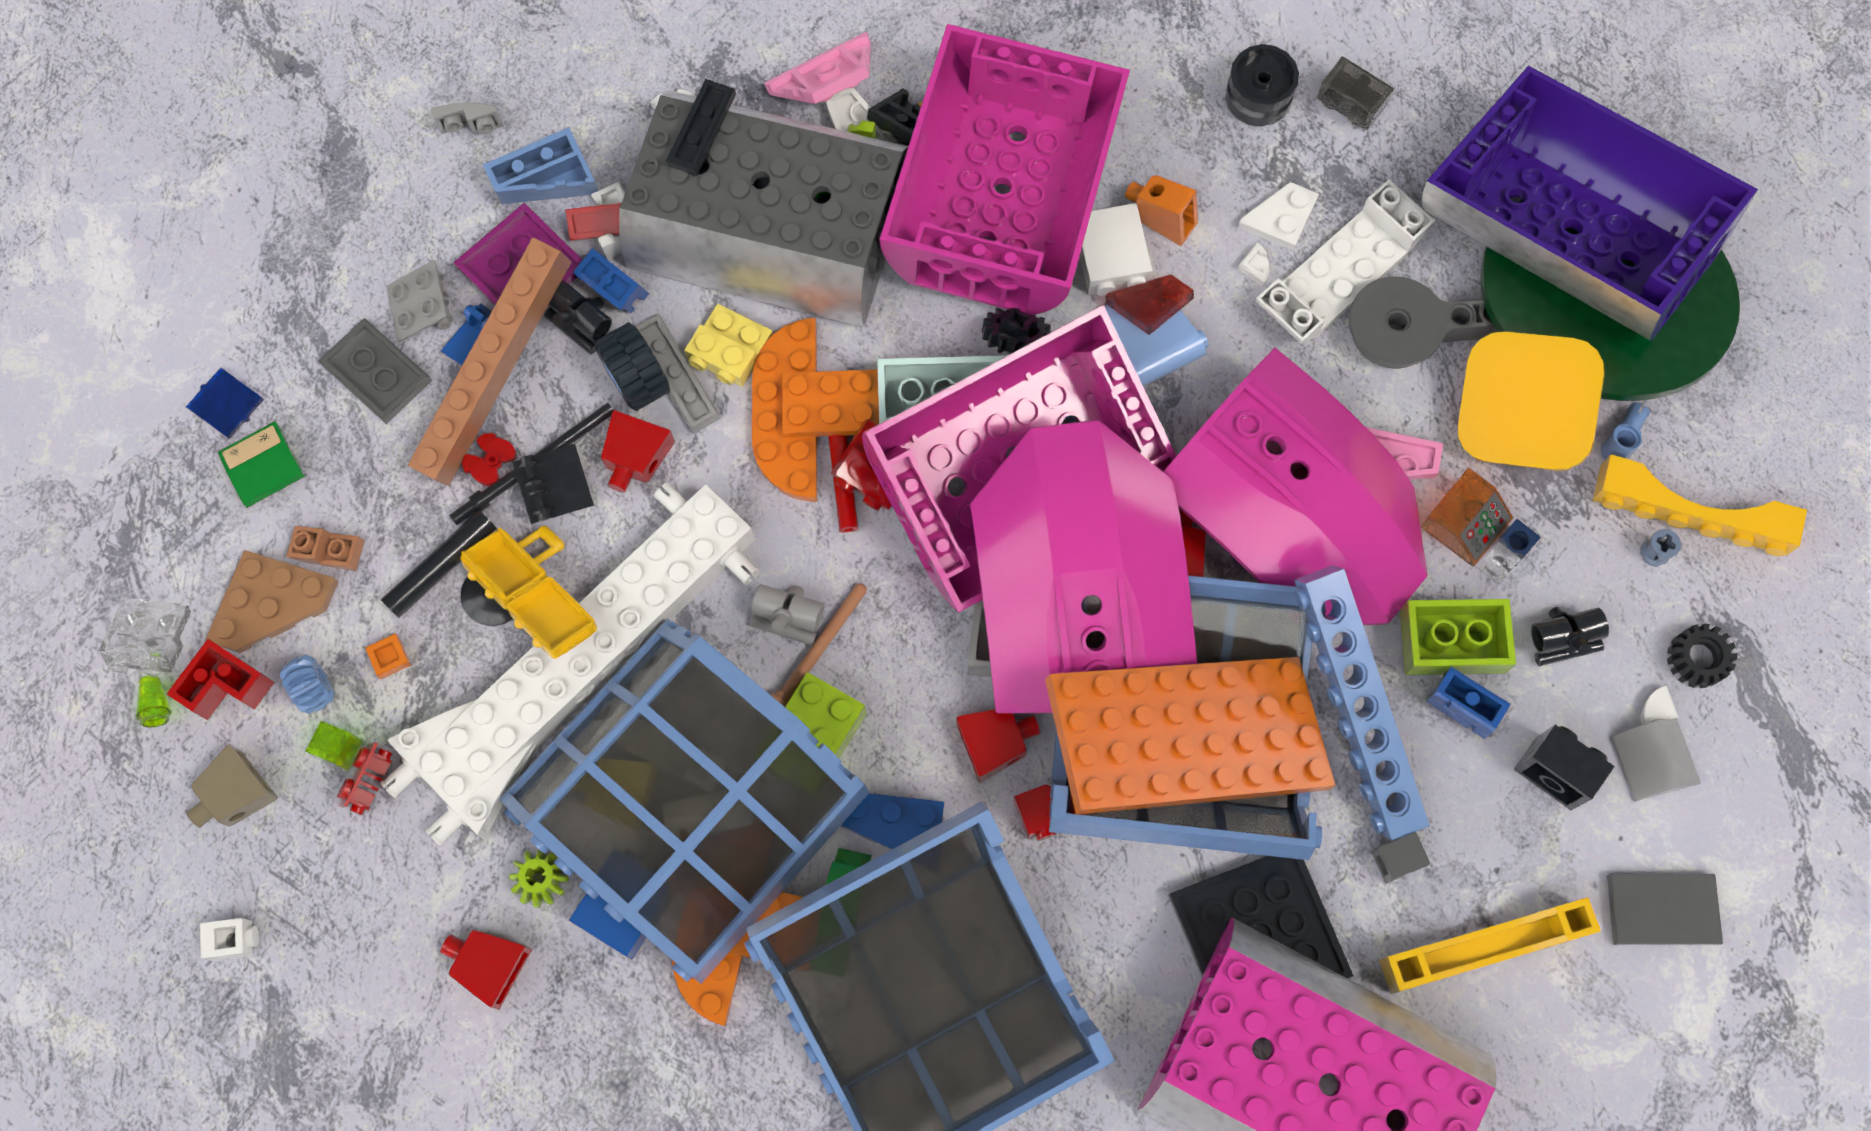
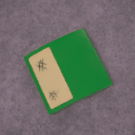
M276 421L218 451L221 462L246 508L305 477L297 457L290 449L284 433Z

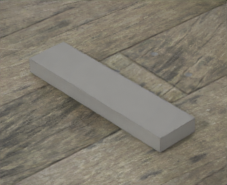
M660 314L636 325L665 373L670 386L669 395L691 432L694 434L721 419Z

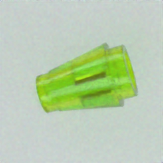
M153 675L142 677L139 680L136 718L140 720V724L143 727L155 728L168 723L172 711L160 678Z

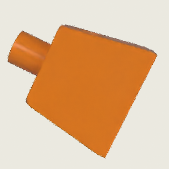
M1158 175L1151 176L1145 186L1135 181L1128 186L1125 198L1137 203L1141 223L1182 246L1198 224L1196 190Z

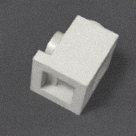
M237 918L200 923L201 959L221 961L222 959L253 956L252 947L258 946L259 932L256 926H252L251 920ZM235 935L236 946L233 947L231 945V938Z

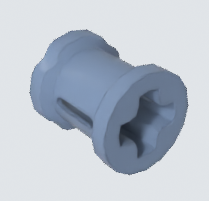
M1658 530L1641 546L1640 554L1644 562L1654 567L1667 563L1670 558L1677 555L1680 551V538L1672 530Z

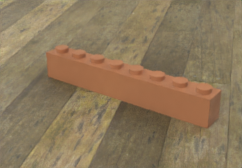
M534 237L531 239L408 463L409 467L442 484L450 485L462 463L463 456L467 454L571 264V261L561 251Z

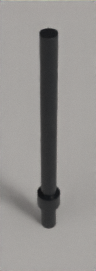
M606 403L534 455L571 445L612 416L614 409L609 403ZM514 469L484 491L478 490L469 496L470 500L449 515L453 522L458 525L478 510L482 512L491 506L489 502L518 482Z

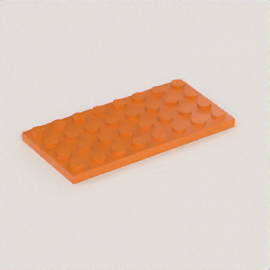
M1299 657L1050 674L1045 679L1076 815L1327 791L1336 786Z

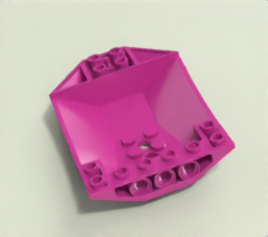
M1275 347L1237 386L1164 470V473L1174 482L1178 508L1227 550L1259 583L1296 587L1294 580L1331 565L1344 568L1363 626L1387 625L1428 576L1415 488L1388 450L1344 405ZM1266 442H1277L1281 446L1282 454L1273 455L1269 453L1266 448ZM1293 463H1301L1307 468L1308 476L1306 479H1296L1291 474L1290 467ZM1327 600L1326 602H1324L1326 605L1325 616L1328 615L1332 609L1331 600ZM1284 610L1298 626L1297 628H1299L1301 612Z
M1099 420L1030 428L970 503L984 606L995 712L1053 713L1045 679L1050 674L1197 664L1185 548L1173 480ZM1095 595L1100 598L1101 607L1098 612L1094 614L1083 612L1081 603L1086 596ZM1092 631L1104 633V642L1097 648H1090L1086 645V637Z

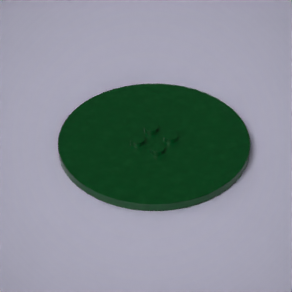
M1573 228L1565 229L1570 234H1579ZM1485 247L1480 269L1482 297L1488 315L1498 332L1568 337L1588 342L1598 351L1604 363L1605 378L1601 399L1643 401L1680 392L1709 374L1722 359L1736 334L1740 314L1739 290L1732 267L1722 249L1652 341L1489 247ZM1621 260L1622 263L1626 266H1635V264L1630 260Z

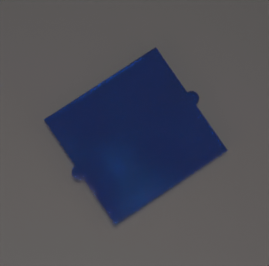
M220 367L206 384L200 386L201 390L189 402L186 408L230 439L244 422L250 421V415L264 399Z

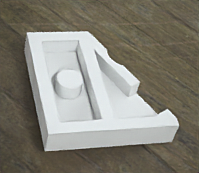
M1290 182L1242 217L1238 228L1293 251L1319 194Z

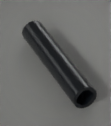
M478 510L390 590L381 601L400 618L461 562L462 551H466L489 536L497 529L496 526Z

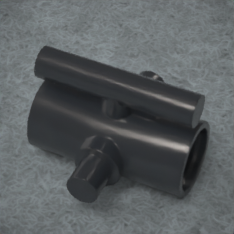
M564 280L560 282L548 304L550 308L544 313V317L590 355L596 351L595 341L606 335L612 325V319L600 310L604 306V302L600 297L585 298Z
M1554 607L1549 611L1551 619L1533 623L1531 626L1532 640L1539 652L1535 654V661L1539 667L1603 651L1604 643L1602 639L1609 636L1608 621L1600 608L1569 614L1568 612H1563L1559 607Z

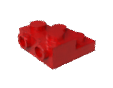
M865 419L830 474L838 478L836 484L845 491L852 494L856 490L865 496L862 502L878 512L880 508L890 510L892 505L867 459L862 441L863 432L875 427L876 424L869 419Z

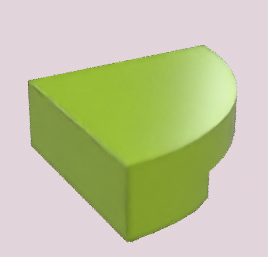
M861 121L860 125L855 126L852 123L846 130V132L877 139L875 122Z

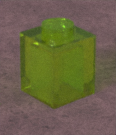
M320 721L305 752L321 761L348 771L363 741L350 732Z

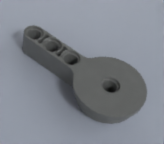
M1384 277L1369 283L1357 294L1349 313L1350 332L1357 349L1372 363L1391 369L1406 368L1425 361L1437 351L1443 342L1479 340L1491 333L1498 332L1493 323L1484 317L1489 316L1484 300L1444 302L1422 283L1405 277ZM1453 319L1460 320L1463 325L1455 323ZM1389 324H1395L1401 330H1395Z

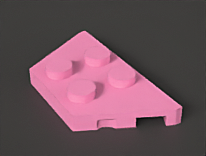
M864 32L765 82L764 85L767 93L772 96L817 104L830 100L834 94L846 88L857 86L860 81L868 78L870 74L871 42L868 33Z

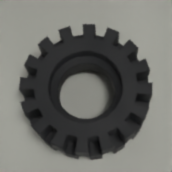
M1696 624L1678 634L1671 641L1673 645L1668 647L1667 653L1671 654V656L1667 658L1668 665L1674 664L1675 667L1670 670L1673 675L1676 673L1681 675L1678 681L1681 683L1689 681L1688 686L1692 688L1698 685L1700 689L1707 688L1727 678L1730 675L1729 672L1734 670L1736 664L1732 662L1737 660V653H1731V650L1735 649L1736 646L1734 642L1727 644L1726 640L1730 636L1727 633L1719 635L1718 633L1721 628L1717 626L1709 629L1710 624H1702L1700 627ZM1693 645H1704L1711 651L1713 655L1711 667L1701 668L1692 661L1690 650Z

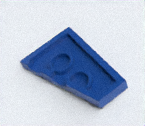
M869 793L840 827L892 850L942 823L944 802ZM940 844L912 859L937 872Z

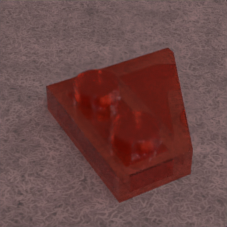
M1170 274L1146 281V283L1110 292L1105 295L1108 306L1150 335L1194 299V290Z

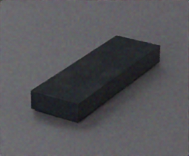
M705 79L666 159L668 166L695 176L698 175L736 96L734 88Z

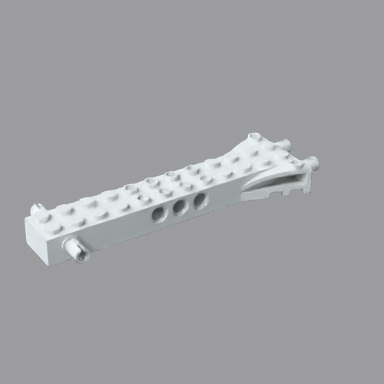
M669 482L662 485L664 493L659 488L657 489L654 498L673 515L579 603L594 618L597 625V631L592 636L557 659H552L541 647L536 648L533 646L477 700L437 715L412 728L404 729L400 734L387 739L392 747L403 757L401 759L403 763L384 781L380 782L382 787L386 788V791L396 799L417 777L423 778L448 804L446 806L448 810L425 830L439 846L462 824L468 825L476 835L487 841L492 833L490 830L499 813L503 812L506 807L499 799L526 771L539 746L621 669L667 618L672 620L726 567L744 585L752 582L750 575L754 579L758 576L760 570L741 554L755 541L751 527L706 484L687 501Z

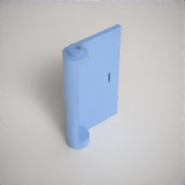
M1157 280L1104 306L1142 386L1206 355V348L1209 344L1202 330L1197 331ZM1071 415L1066 417L1070 423L1076 421Z

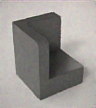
M1416 832L1384 844L1371 852L1386 884L1430 864Z

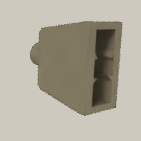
M229 744L192 783L191 788L201 801L186 812V814L198 828H201L213 817L219 823L229 827L278 799V796L244 753Z

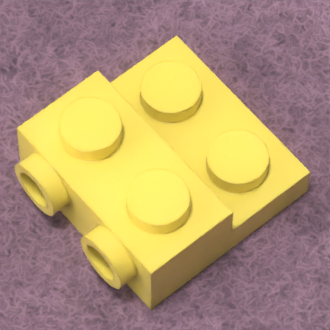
M717 303L705 325H699L684 351L688 363L695 369L702 372L707 369L715 373V376L721 382L727 385L735 383L743 387L753 371L760 349L773 335V331Z

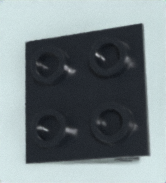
M575 444L534 456H524L520 460L512 462L531 524L594 506Z

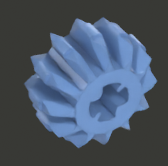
M304 655L289 661V664L282 667V671H280L282 685L286 689L292 703L300 711L307 714L314 711L318 712L333 701L334 691L332 683L316 659Z

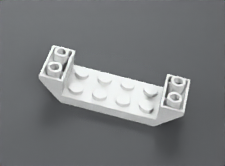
M1388 179L1367 198L1360 213L1283 282L1278 278L1255 301L1301 344L1318 337L1352 306L1355 297L1366 285L1383 278L1403 260L1430 229L1435 220Z

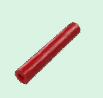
M847 435L828 436L832 470L848 447ZM833 476L839 532H855L859 528L854 491L851 494L836 484L838 478Z

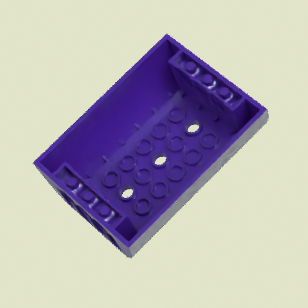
M1528 65L1428 178L1423 191L1422 207L1431 215L1652 341L1715 260L1758 189ZM1518 197L1522 199L1523 203H1515L1510 198ZM1573 228L1579 234H1570L1565 229ZM1621 260H1630L1635 264V266H1626L1622 263Z

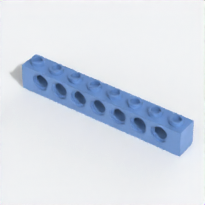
M1331 565L1295 579L1297 590L1294 591V596L1299 608L1305 610L1308 623H1305L1306 632L1310 640L1316 643L1319 655L1316 656V661L1322 674L1327 676L1330 685L1327 688L1328 697L1332 705L1338 708L1341 717L1337 721L1338 727L1343 737L1349 741L1351 751L1348 752V756L1352 766L1356 771H1359L1362 782L1359 783V789L1364 800L1370 803L1373 813L1369 815L1374 830L1376 833H1380L1389 840L1394 841L1429 827L1430 825L1345 569ZM1327 600H1331L1332 609L1328 615L1323 616L1321 612L1322 605ZM1341 632L1343 635L1342 643L1339 647L1333 648L1332 640L1337 633ZM1353 665L1352 676L1348 680H1344L1343 672L1345 668ZM1363 697L1364 705L1362 709L1355 712L1354 704L1356 700ZM1374 729L1375 735L1373 740L1365 744V735L1368 731ZM1385 761V768L1383 772L1379 775H1376L1375 770L1377 765L1380 762ZM1395 793V801L1390 806H1386L1388 796Z

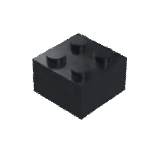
M1555 724L1535 738L1514 770L1572 811L1594 798L1615 766L1607 761L1608 758L1603 752L1594 747L1588 748L1578 741V736L1572 730Z

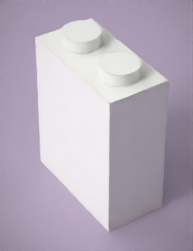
M1137 203L1093 210L1091 212L1080 252L1088 295L1097 294L1105 296L1113 293L1115 290L1126 288L1138 290L1150 284L1153 270Z

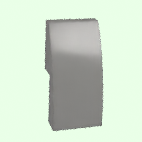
M454 103L431 108L433 118L442 134L457 132L467 126H470L474 135L491 133L497 128L504 127L498 111L493 105Z

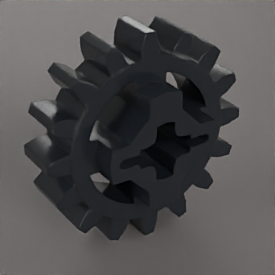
M996 308L995 313L988 312L987 318H984L981 331L983 333L982 339L988 341V347H997V353L1006 351L1011 354L1051 333V325L1045 323L1044 317L1037 318L1035 315H1028L1021 312L1020 308H1010L1006 311Z

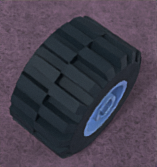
M627 322L595 341V350L601 362L631 409L638 411L670 393V386L665 373L636 326Z

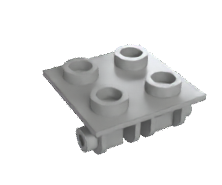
M435 260L386 286L398 342L434 324L438 325L439 329L451 327L453 318L449 313V308L446 307L449 305V299L446 298L447 291L444 289L442 281L444 276L439 272Z

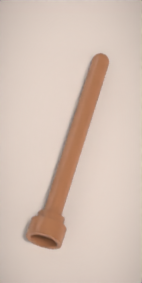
M859 583L854 586L781 690H776L774 694L770 693L784 707H786L805 674L811 671L866 594L867 588L864 584Z

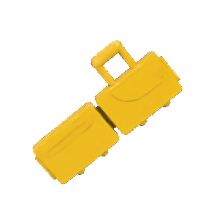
M546 525L540 526L538 530L518 543L505 530L499 527L491 535L466 551L461 552L460 559L464 568L468 571L467 576L471 581L476 580L485 589V596L487 598H494L502 608L508 609L511 617L515 620V627L518 629L523 628L533 638L532 644L534 647H541L552 659H557L597 631L594 618L552 577H547L545 570L539 565L557 552L562 551L565 543ZM541 537L550 548L532 558L524 548Z

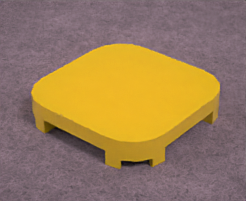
M1496 332L1481 338L1471 349L1467 361L1458 420V438L1464 450L1476 460L1488 464L1495 463L1553 470L1556 472L1569 471L1581 465L1591 455L1595 444L1598 414L1605 378L1604 363L1598 351L1586 341L1568 337Z

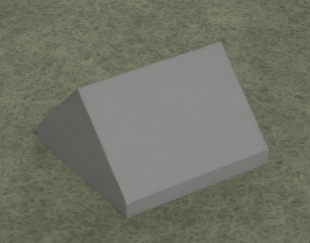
M1677 719L1656 720L1611 737L1634 802L1701 784Z

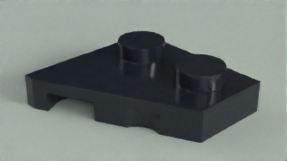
M903 88L869 108L867 120L875 122L881 130L891 133L909 145L921 107L918 104L911 105L908 101L909 93Z

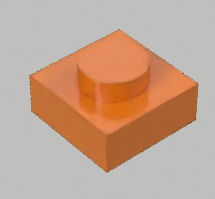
M396 633L365 647L379 679L386 678L411 666L401 639Z

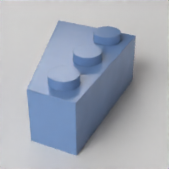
M569 127L483 164L501 204L584 196L598 191L596 182Z

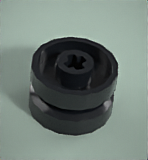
M1266 44L1251 46L1239 53L1232 63L1225 95L1227 106L1231 113L1238 120L1248 125L1260 127L1274 124L1284 118L1291 107L1298 85L1299 71L1295 60L1288 52L1281 48Z

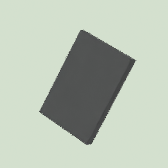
M365 318L318 361L385 424H388L432 381L429 375Z
M1715 874L1607 875L1614 945L1723 944Z

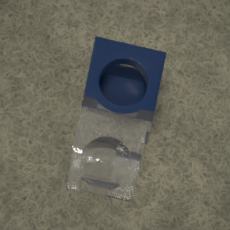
M1516 519L1477 569L1499 585L1541 537L1519 519Z

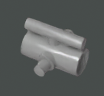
M760 584L751 606L753 617L750 626L813 645L817 638L816 631L823 616L824 603L802 597L804 590L800 586H794L791 590L785 592Z

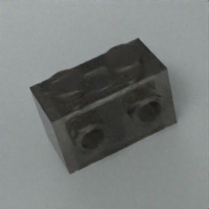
M1342 56L1322 81L1317 99L1328 109L1336 110L1347 117L1353 125L1361 126L1368 131L1388 105L1394 88Z

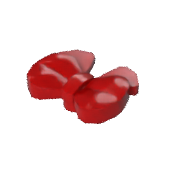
M485 433L477 438L476 442L487 453L483 459L475 455L465 454L462 460L464 472L466 474L470 473L479 484L488 487L499 480L498 470L502 467V464L513 462L517 459V451L512 444L505 439L496 437L494 433Z

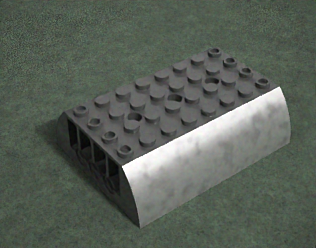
M674 91L661 94L620 206V244L627 268L864 327L886 260L880 247V236L909 146L731 105L704 163L710 165L708 171L695 176L668 166L666 159L695 102L696 96ZM760 177L770 179L769 185L763 189L753 187L755 180ZM820 192L831 194L829 201L823 204L816 203L814 198Z

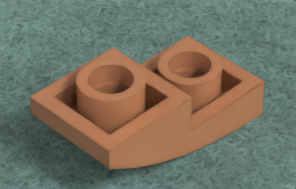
M295 526L286 557L306 563L356 571L365 540L358 536L329 533L320 528Z

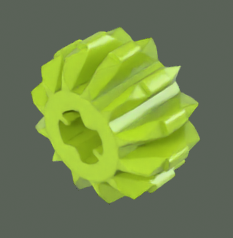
M538 849L535 857L530 851L524 852L526 862L523 864L515 860L513 863L515 867L520 869L519 873L509 874L510 880L518 882L511 888V892L514 894L522 893L519 901L523 904H527L532 899V905L535 908L541 907L543 898L547 904L553 905L554 898L552 894L555 892L563 896L565 891L558 886L559 883L569 882V877L560 874L563 871L554 863L558 857L553 852L547 856V854ZM536 873L546 877L542 884L533 879Z

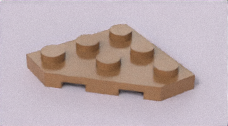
M244 550L205 641L210 639L222 648L242 653L252 648L253 644L267 637L273 638L295 627L296 623L308 617H316L326 612L339 581L327 575Z

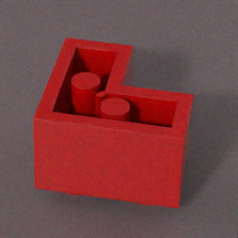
M207 639L166 695L208 720L227 694L255 710L275 682L210 639Z

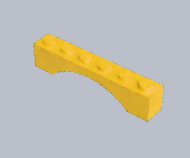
M1612 454L1600 465L1592 499L1602 503L1608 509L1628 510L1634 512L1637 517L1663 520L1669 526L1675 528L1688 527L1700 531V534L1706 537H1723L1732 540L1738 546H1754L1765 549L1767 554L1773 556H1787L1800 547L1807 514L1806 509L1775 500L1758 507L1742 510L1703 506L1689 501L1668 489L1652 475L1643 463Z
M1589 897L1485 929L1394 954L1379 960L1390 994H1394L1601 932Z

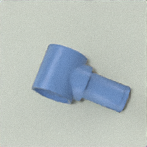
M1637 402L1630 404L1623 421L1616 425L1614 431L1601 446V455L1605 460L1611 454L1629 459L1642 443L1640 429L1650 414L1648 407L1644 406L1641 413H1639L1638 411L1642 404Z

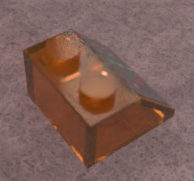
M1468 467L1427 517L1421 528L1474 567L1511 522L1513 516L1496 487Z

